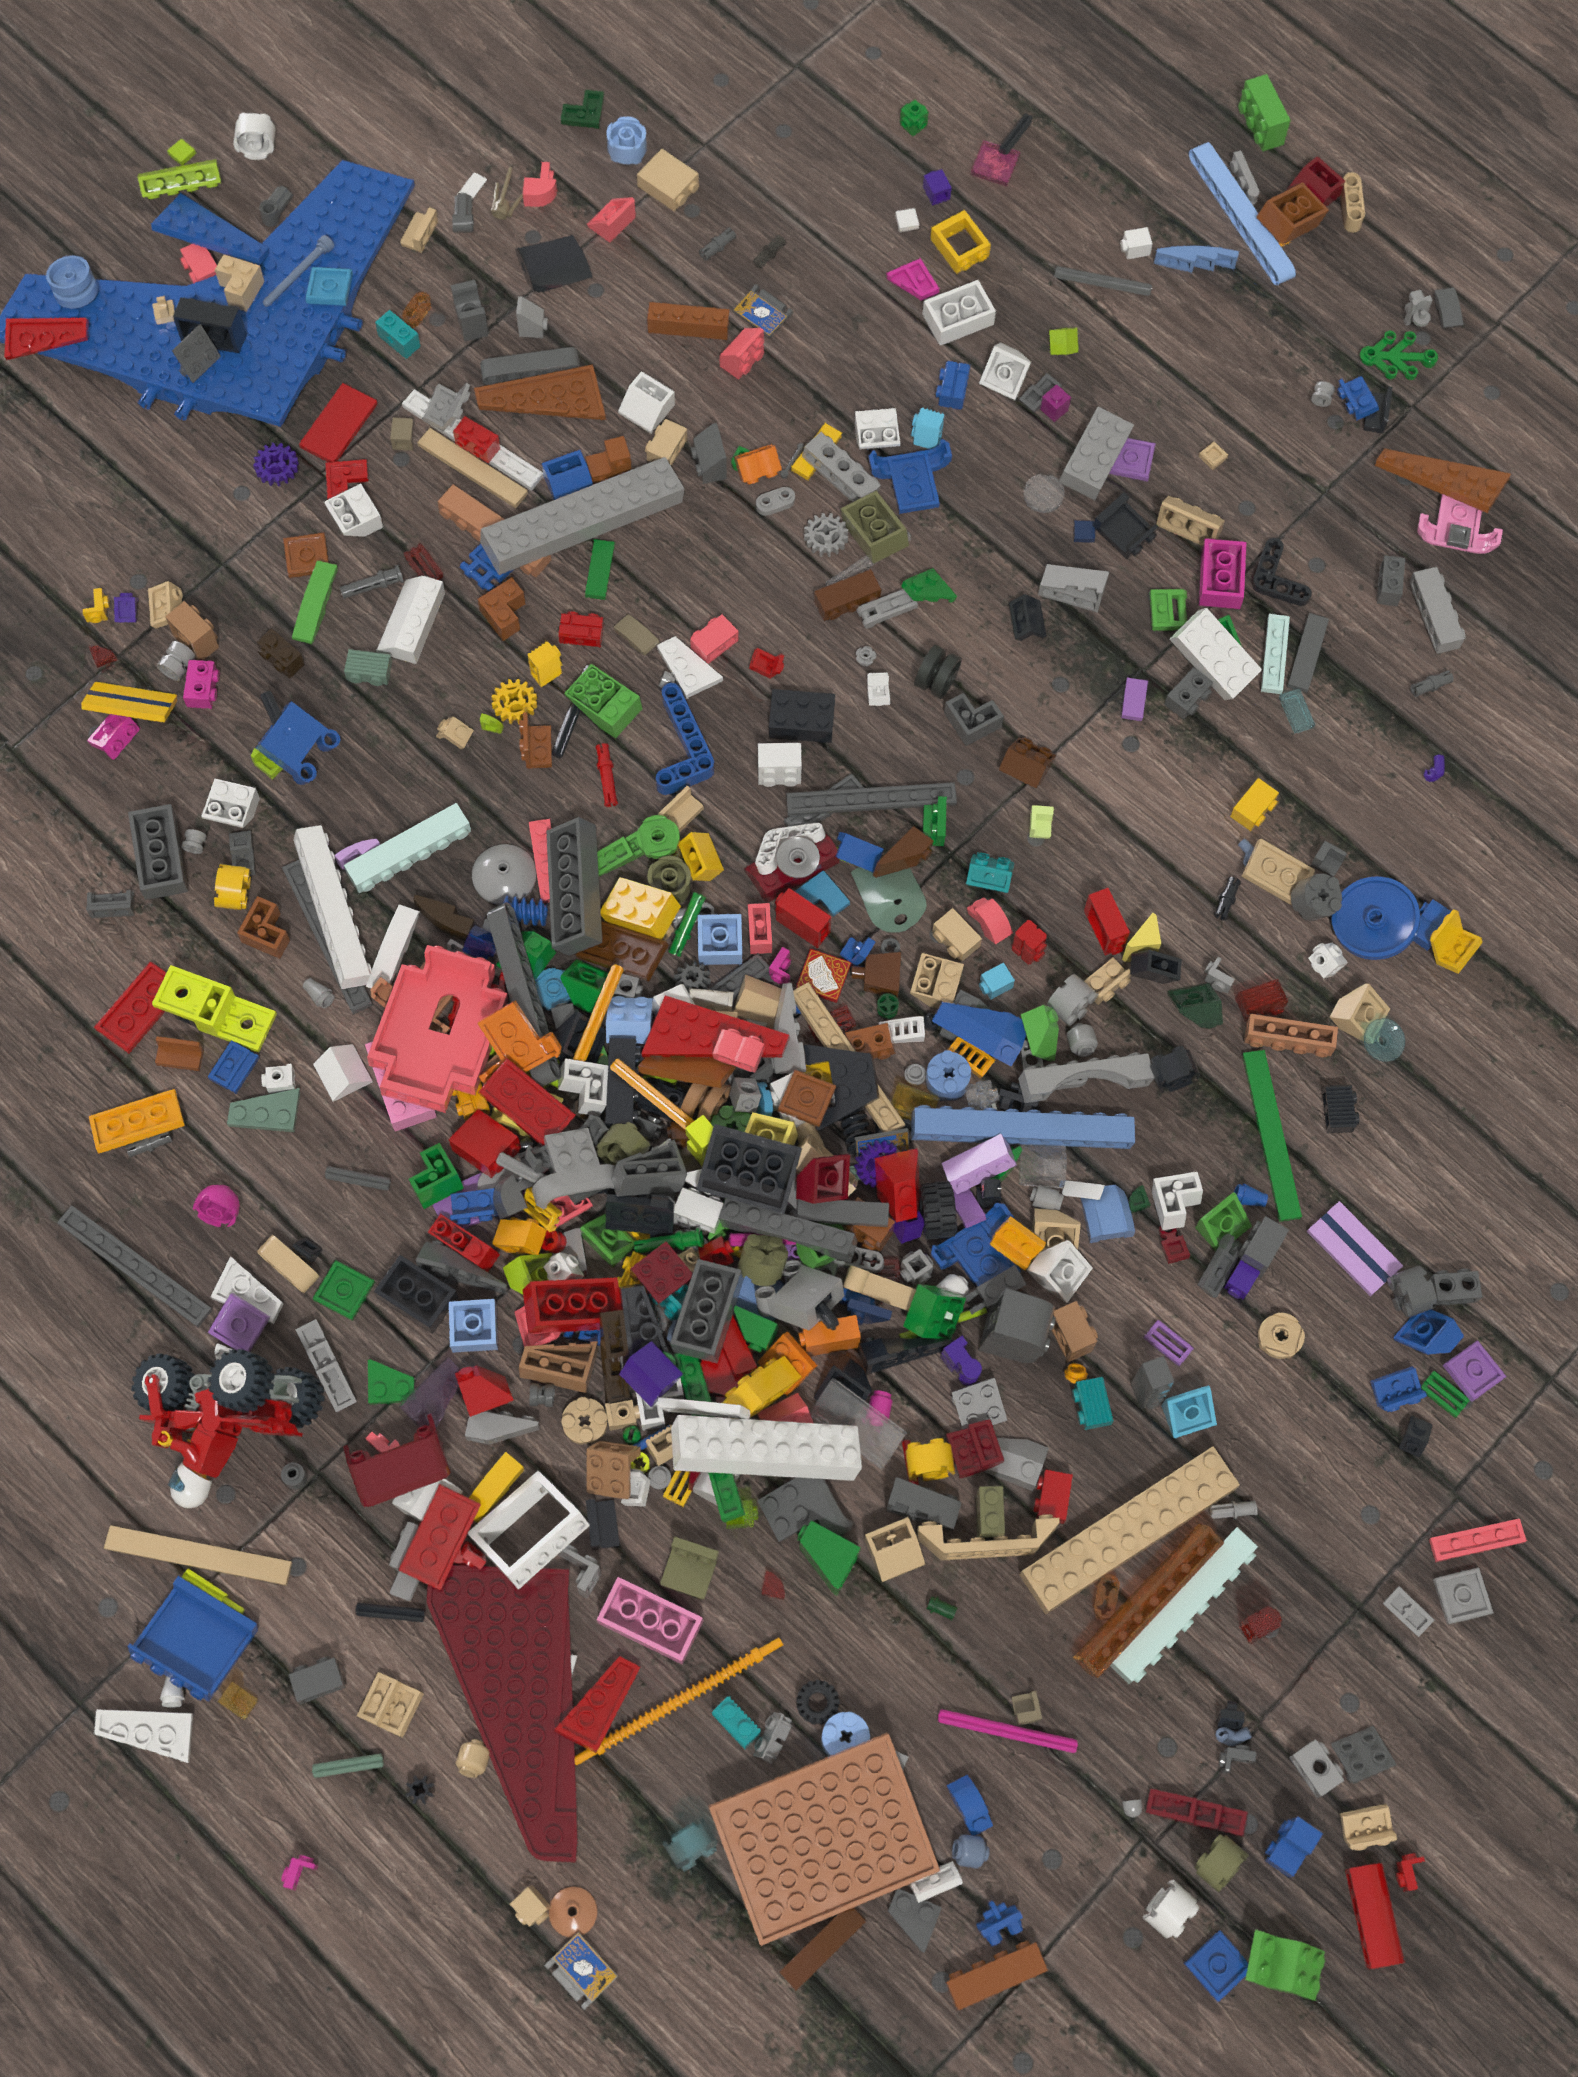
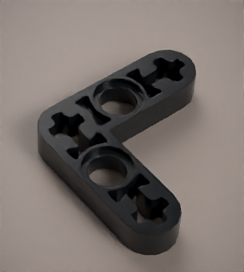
M1270 538L1267 540L1252 582L1253 589L1269 597L1298 606H1305L1309 603L1312 596L1311 589L1306 585L1275 576L1284 545L1280 539ZM1272 546H1276L1274 555H1269ZM1270 562L1273 564V568L1265 569L1262 563ZM1261 580L1265 581L1263 586L1259 585ZM1283 585L1287 588V592L1280 593L1276 587ZM1294 589L1293 595L1291 596V590ZM1300 592L1304 593L1303 598L1299 597Z

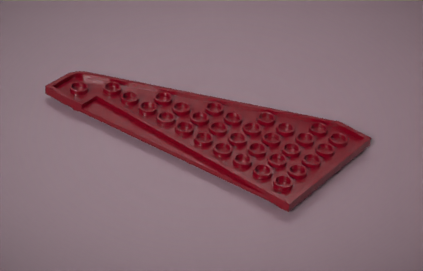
M452 1565L441 1590L428 1585L426 1603L483 1742L489 1750L490 1759L527 1849L540 1861L577 1863L578 1824L575 1745L572 1740L554 1732V1729L573 1709L569 1614L570 1570L542 1568L521 1588L517 1589L498 1567L483 1566L479 1569L476 1566Z

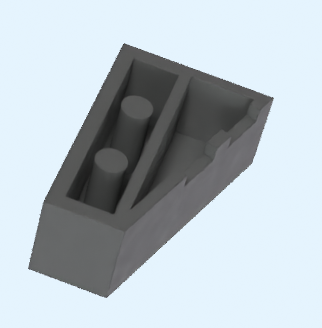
M896 1477L886 1511L902 1517H909V1519L921 1523L936 1522V1525H942L943 1530L953 1532L962 1502L957 1501L958 1498L950 1494L942 1495L934 1489L921 1487Z

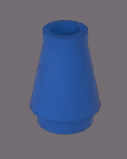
M1245 1183L1242 1185L1237 1184L1234 1193H1236L1241 1205L1266 1206L1268 1194L1262 1193Z

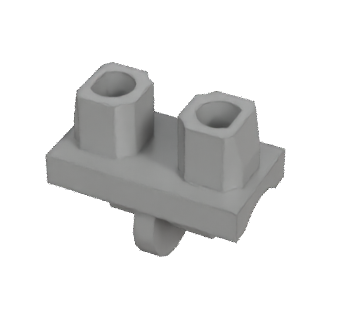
M1422 290L1411 292L1409 295L1411 302L1406 304L1404 308L1407 313L1404 323L1407 326L1414 322L1415 325L1424 327L1430 322L1431 317L1428 311L1432 298L1431 296L1424 297Z

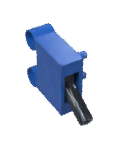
M266 691L262 693L260 699L272 725L255 748L292 775L297 784L305 785L311 782L316 777V768L310 763L302 764V760L315 742L317 747L324 752L331 751L340 743L339 734L334 730L327 729L292 701L280 711L272 692ZM325 736L331 738L332 745H327L325 743ZM301 769L308 772V779L301 776Z

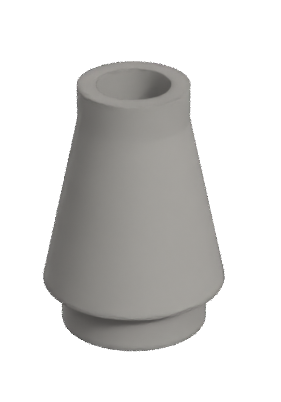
M312 978L304 982L303 989L307 991L317 1007L327 1008L332 1004L335 996L331 989L314 981Z

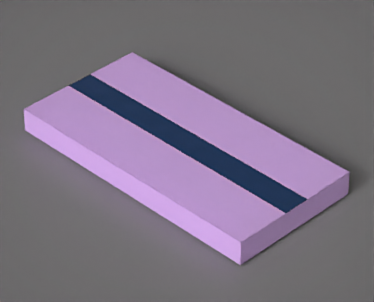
M1340 1201L1307 1230V1233L1370 1297L1387 1282V1278L1392 1277L1403 1267Z

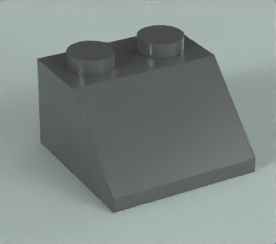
M713 423L693 438L694 447H690L692 459L697 460L695 465L697 477L701 476L703 484L727 479L726 454L718 425Z

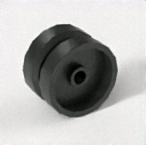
M934 645L919 668L914 686L922 690H927L931 686V694L942 699L949 691L958 674L962 658L953 653L946 657V650L938 645Z

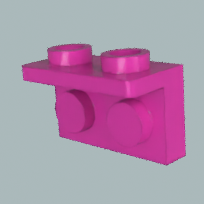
M109 714L87 741L91 746L104 751L109 758L114 760L140 728L131 717Z

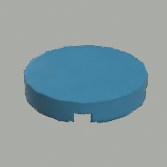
M556 968L543 970L535 980L542 1008L551 1011V1008H555L557 1004L572 1003L560 979L564 970Z
M757 1082L761 1098L756 1113L772 1116L773 1102L771 1092L765 1089L768 1085L764 1082Z

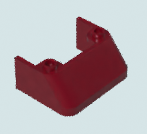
M431 1414L427 1415L430 1426L424 1425L419 1427L413 1436L414 1441L370 1457L368 1452L362 1450L351 1453L348 1445L343 1446L347 1465L362 1506L371 1507L441 1481L449 1476L451 1472Z

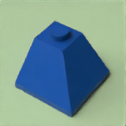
M1428 1310L1412 1316L1393 1338L1401 1344L1428 1355L1450 1353L1464 1335L1453 1318L1434 1310Z

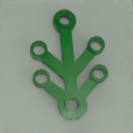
M1393 331L1385 332L1383 339L1374 347L1366 346L1360 352L1361 362L1366 366L1375 365L1385 374L1387 379H1394L1398 369L1405 374L1406 379L1414 380L1416 378L1418 369L1414 366L1406 365L1403 361H1421L1424 367L1432 368L1438 360V354L1433 349L1426 350L1424 353L1402 352L1406 347L1413 345L1416 340V334L1412 331L1406 332L1403 340L1389 352L1381 351L1387 345L1395 342L1396 333ZM1382 360H1388L1393 365L1388 366Z

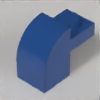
M968 1774L947 1785L951 1798L961 1813L970 1835L975 1836L993 1826L988 1815L989 1811Z

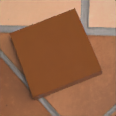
M325 533L283 538L289 578L312 575L317 560L329 563Z
M794 1070L778 1111L820 1127L835 1092L836 1085Z

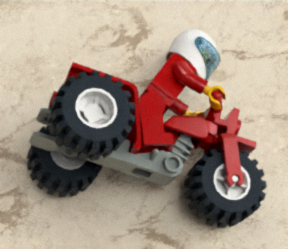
M243 1349L229 1350V1353H223L221 1355L222 1358L216 1359L214 1362L216 1364L215 1367H211L210 1372L212 1375H195L191 1373L193 1369L187 1365V1362L166 1354L148 1356V1361L143 1360L141 1362L142 1366L137 1367L135 1370L137 1374L132 1378L134 1385L131 1386V1389L135 1392L133 1397L134 1400H138L137 1404L144 1407L143 1409L149 1410L151 1415H140L139 1420L155 1424L152 1432L153 1446L168 1448L170 1446L172 1450L181 1453L184 1457L179 1467L175 1468L168 1483V1486L171 1487V1497L175 1503L188 1509L196 1508L203 1504L212 1484V1479L209 1476L214 1478L219 1476L239 1440L236 1437L241 1433L242 1427L250 1428V1430L264 1435L302 1437L303 1433L298 1432L297 1428H304V1424L310 1425L312 1423L311 1419L316 1420L319 1416L317 1414L318 1410L321 1411L323 1408L320 1405L321 1402H324V1396L321 1395L324 1389L319 1386L321 1383L319 1379H316L313 1374L291 1367L280 1368L276 1370L277 1374L271 1373L273 1368L268 1364L269 1361L260 1355ZM183 1431L193 1433L191 1440H182Z

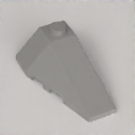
M784 983L782 985L773 1030L789 1034L790 1039L782 1058H770L773 1064V1074L793 1073L794 1070L806 1072L803 1042H799L797 1039L800 1026L797 1019L793 1017V1014H796V1004L792 983Z
M997 1438L1004 1462L983 1472L1033 1491L1049 1448L1027 1439Z

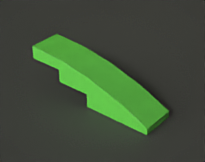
M317 560L297 616L292 635L293 640L313 644L326 613L325 606L332 592L331 585L338 571L337 565Z
M637 831L626 838L623 836L597 852L599 876L644 855L637 843ZM657 832L652 839L659 842L664 838V835H660Z

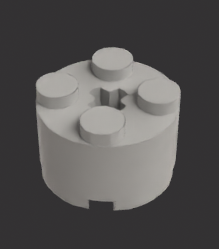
M1076 974L1068 977L1064 981L1066 984L1062 988L1058 987L1047 1003L1048 1007L1053 1008L1058 1017L1069 1026L1077 1018L1080 1020L1085 1016L1088 1011L1086 1009L1087 1005L1092 1004L1099 995Z

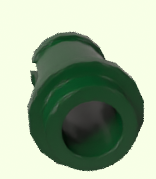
M931 1596L926 1609L930 1610L931 1614L934 1612L952 1621L958 1607L940 1600L939 1596H936V1598Z

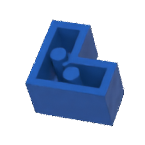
M1299 1817L1284 1821L1277 1832L1280 1834L1276 1843L1272 1841L1265 1851V1854L1268 1855L1265 1862L1289 1878L1294 1877L1304 1858L1312 1853L1323 1834Z

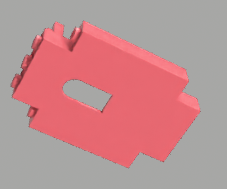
M427 945L424 952L426 963L423 970L415 965H401L367 1059L369 1066L386 1070L380 1084L382 1096L446 1113L454 1090L476 1095L481 1081L479 1075L484 1072L492 1050V1045L477 1023L508 1004V995L499 988L490 989L495 976V966L490 961L481 957L473 958L459 951L454 953L441 946L433 947ZM447 995L455 996L460 1001V1007L450 1035L429 1030L439 1001Z

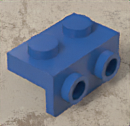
M1413 1366L1370 1381L1377 1406L1387 1412L1396 1411L1405 1404H1417L1422 1398L1427 1397L1426 1392L1421 1389L1416 1368Z

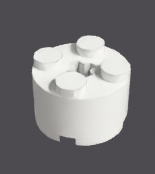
M255 113L240 114L236 121L234 135L236 151L238 153L241 151L244 153V157L248 159L260 160L266 158L267 154L273 152L275 126L270 120V116Z
M1170 1880L1167 1883L1170 1887L1167 1890L1161 1888L1146 1908L1149 1914H1143V1919L1165 1938L1171 1936L1177 1938L1185 1928L1183 1923L1188 1917L1192 1918L1197 1913L1199 1906L1196 1904L1197 1900L1177 1882Z

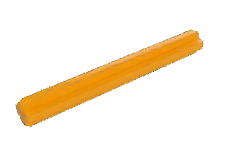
M614 964L611 966L573 1060L586 1062L624 971L619 965Z
M617 1058L611 1064V1070L683 1129L695 1121L620 1059Z

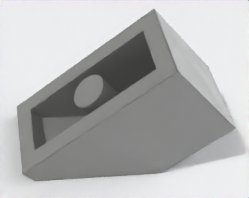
M518 296L516 315L519 337L543 338L544 330H548V318H545L544 309L524 297Z

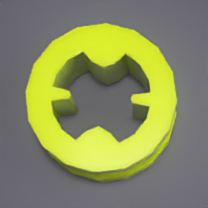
M641 1452V1456L638 1458H643V1463L646 1465L643 1468L640 1466L641 1469L638 1470L643 1471L644 1474L648 1471L650 1462L648 1456ZM633 1461L630 1463V1469H636Z

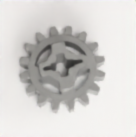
M822 513L821 518L815 515L814 522L808 520V526L804 528V541H807L806 547H812L813 554L819 551L821 557L824 553H827V556L830 557L831 552L837 555L839 548L844 550L845 543H848L846 523H840L839 516L834 519L832 513H830L829 517Z

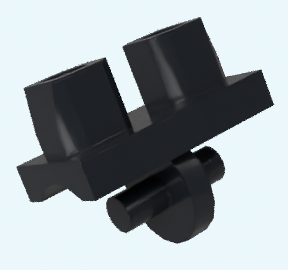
M1012 1082L1011 1085L1012 1089L1019 1091L1018 1094L1004 1089L1000 1090L999 1108L1011 1109L1014 1100L1022 1102L1019 1112L1034 1110L1035 1106H1038L1039 1101L1024 1102L1021 1087L1018 1083Z

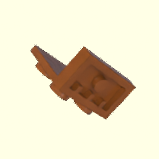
M523 712V720H519V730L521 732L519 744L522 761H526L527 768H552L551 726H530L528 713Z

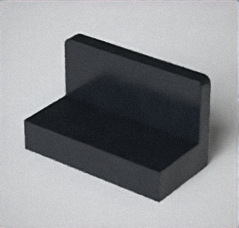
M1388 386L1386 394L1371 392L1378 404L1379 411L1365 417L1363 431L1384 433L1389 419L1392 387Z
M1023 594L1009 602L1016 640L1022 641L1032 635L1040 638L1047 636L1040 600Z
M595 1499L586 1500L592 1550L618 1547L620 1543L614 1500L596 1502Z

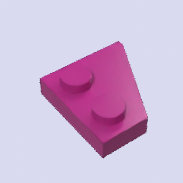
M921 258L887 273L886 278L890 282L921 301L939 293L938 285Z

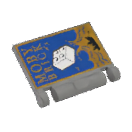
M579 1932L545 1964V1967L549 1969L556 1962L559 1967L552 1975L576 2002L583 1995L588 1998L581 2005L584 2010L618 1977Z

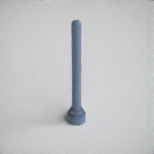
M322 235L317 240L316 248L263 300V305L266 307L270 306L321 254L329 253L335 247L332 240L326 235Z

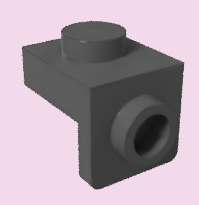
M1236 1745V1748L1227 1747L1224 1749V1753L1220 1752L1218 1765L1222 1767V1773L1227 1774L1230 1772L1231 1760L1252 1764L1255 1762L1256 1752L1250 1751V1747L1244 1745Z

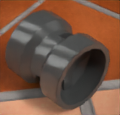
M531 1383L530 1406L544 1404L546 1407H553L555 1385L547 1384L546 1386H540L538 1383Z

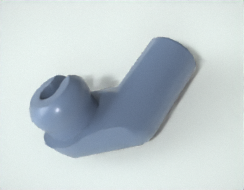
M1245 838L1238 846L1245 853L1243 864L1246 867L1254 847Z
M1221 1727L1215 1733L1216 1739L1219 1742L1232 1747L1252 1738L1248 1727L1237 1732Z

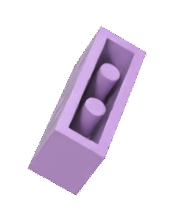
M1002 1134L942 1163L947 1180L957 1194L1017 1165L1011 1147Z

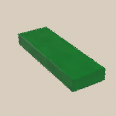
M594 539L585 598L606 600L615 542Z

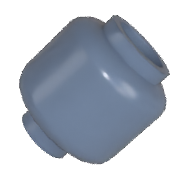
M963 1834L953 1843L952 1857L959 1866L977 1869L982 1866L984 1861L988 1860L989 1847L986 1846L982 1837Z

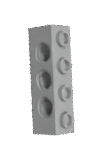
M820 432L804 447L802 457L852 502L874 491L879 492L881 485L878 480L870 476L859 463L854 462L845 450L835 445L829 436H825Z

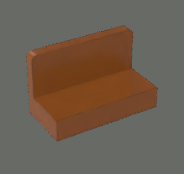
M156 1037L155 1041L158 1045L155 1059L156 1066L200 1071L204 1049L200 1042Z

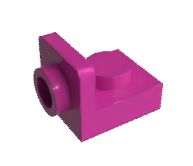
M783 947L769 967L771 979L778 984L790 983V975L784 972L791 964L790 951Z

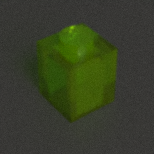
M752 1500L742 1501L746 1515L727 1521L726 1529L754 1527V1520H758V1508L753 1506Z

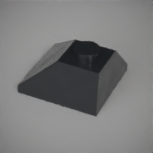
M574 1012L554 1031L555 1037L562 1046L561 1053L557 1059L562 1062L565 1059L573 1060L589 1019L579 1012ZM601 1026L586 1062L596 1064L606 1041V1030Z
M844 1354L832 1366L813 1398L851 1424L870 1395L872 1388L863 1367Z

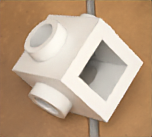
M1333 942L1317 945L1312 950L1314 953L1308 958L1312 963L1313 969L1320 973L1323 978L1334 976L1348 963L1343 957L1341 949L1333 944Z
M559 1252L553 1255L544 1266L548 1273L547 1278L549 1281L582 1279L584 1277L578 1266V1260L571 1254Z

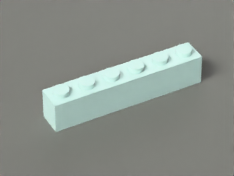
M455 803L344 864L345 871L358 893L367 892L374 888L377 883L391 879L395 873L409 869L413 863L429 858L431 853L447 848L451 842L457 839L465 838L471 832L470 824L458 804Z

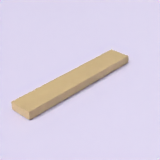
M431 428L418 441L419 447L514 508H517L528 495V490Z

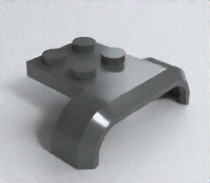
M590 1115L587 1121L579 1128H588L594 1147L608 1131L603 1121L594 1115ZM528 1145L525 1159L536 1173L550 1171L553 1174L554 1171L546 1146L532 1150L533 1148ZM604 1189L568 1196L576 1204Z
M795 1477L758 1500L778 1542H782L799 1532L803 1525L808 1526L810 1521L816 1522L818 1520L822 1527L839 1536L845 1535L852 1529L853 1521L843 1514L825 1479Z

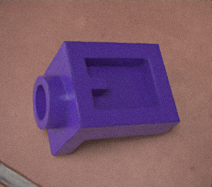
M120 593V597H114V619L116 623H137V602H139V598L133 597V593Z

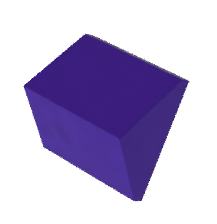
M651 1341L629 1357L619 1375L652 1407L658 1401V1397L661 1398L684 1374Z

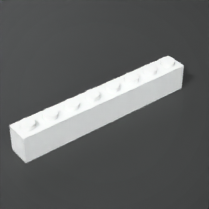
M321 825L296 829L293 841L341 989L367 985L368 979L372 974L371 966L369 963H366L365 948L359 942V930L352 921L353 912L346 902V890L340 884V872L334 866L335 857L328 847V835L323 832Z

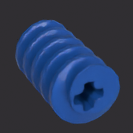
M505 896L503 904L508 902L513 907L518 924H520L523 918L525 925H528L530 920H532V924L536 926L540 920L541 925L546 926L548 902L544 905L543 899H540L537 905L534 898H531L530 903L527 904L525 897H523L521 903H518L515 896L513 901L509 902L508 896Z

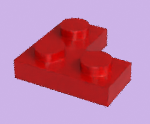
M367 459L326 463L328 500L347 491L348 483L369 482Z

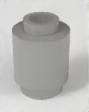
M1039 1185L1038 1189L1033 1187L1030 1201H1033L1034 1207L1059 1211L1064 1195L1060 1194L1058 1190Z

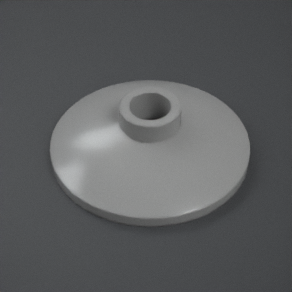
M803 837L787 839L779 846L776 854V861L780 870L793 878L809 876L816 870L820 860L816 845ZM800 858L802 861L800 863L794 862V859Z

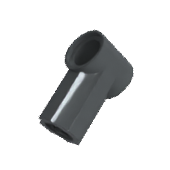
M282 185L280 187L277 186L269 199L261 202L259 207L264 225L273 227L279 223L280 214L293 198L292 193Z
M459 193L455 196V208L452 215L453 233L474 232L472 196L467 193Z

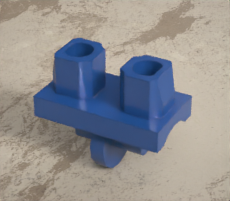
M993 1900L988 1902L990 1910L982 1913L985 1920L976 1924L978 1931L988 1940L991 1946L1003 1940L999 1930L1006 1926L1011 1935L1023 1931L1020 1920L1023 1917L1016 1906L1012 1905L1007 1908L1004 1902L996 1906Z

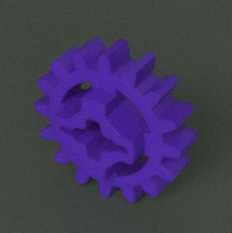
M272 443L270 448L264 445V451H257L259 456H254L255 463L253 467L257 477H261L263 483L268 480L270 486L274 482L280 486L281 481L287 484V478H295L293 472H298L297 465H299L295 451L291 452L290 446L284 448L283 443H280L276 447Z
M875 1140L874 1146H871L869 1143L866 1144L867 1150L860 1149L862 1156L855 1158L858 1164L854 1165V1168L857 1170V1176L865 1185L869 1183L873 1188L876 1185L875 1158L900 1152L893 1143L888 1144L886 1140H883L882 1144Z

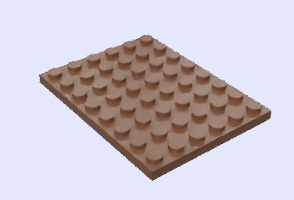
M888 1733L708 1806L760 1946L940 1871Z

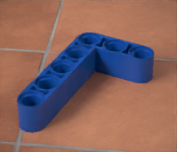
M675 683L664 685L662 688V702L689 759L658 771L656 774V787L662 795H669L684 789L686 786L690 787L705 781L714 774V759L680 687ZM670 694L676 695V697L669 698L667 696ZM677 712H683L684 714L679 716V715H676L675 713H677ZM686 729L692 730L691 733H685L683 731ZM693 747L701 748L699 751L692 750ZM706 764L710 767L703 769L700 766ZM683 772L690 773V775L688 776H682L680 774ZM669 780L670 783L662 784L661 781Z

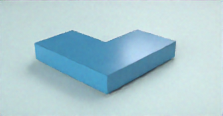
M824 870L795 891L814 905L820 901L833 917L850 905L848 898Z

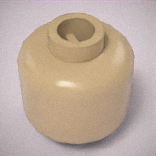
M473 1739L471 1742L463 1743L456 1760L457 1768L460 1769L459 1772L470 1778H476L478 1775L483 1774L490 1758L489 1750L485 1747L484 1742Z

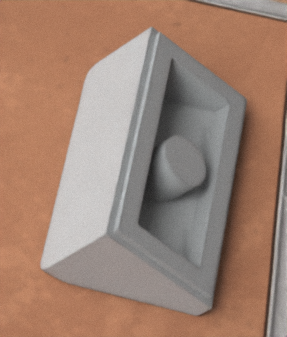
M580 1228L564 1232L567 1244L561 1253L573 1255L578 1260V1266L584 1275L588 1274Z

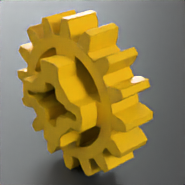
M508 679L507 685L501 682V689H494L496 695H492V708L495 709L496 716L501 715V721L504 722L506 719H509V724H512L513 720H517L519 724V720L523 718V712L534 715L533 708H537V695L534 694L533 687L528 688V682L520 684V680L517 679L516 683H512L511 679ZM525 695L528 697V703L525 700ZM501 700L504 703V708L501 706Z

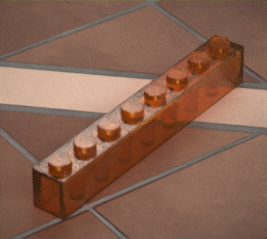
M1198 1524L1078 1651L1073 1659L1088 1675L1099 1678L1224 1544L1222 1539L1210 1526Z

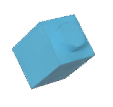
M1002 963L981 974L979 987L984 995L987 994L991 1000L1012 989L1015 980L1006 965Z

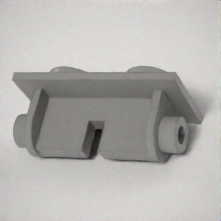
M773 1712V1715L769 1716L765 1723L766 1729L763 1736L755 1744L753 1756L762 1758L769 1764H772L773 1760L776 1761L783 1746L776 1742V1739L778 1737L783 1741L786 1740L792 1727V1720L785 1717L782 1713Z

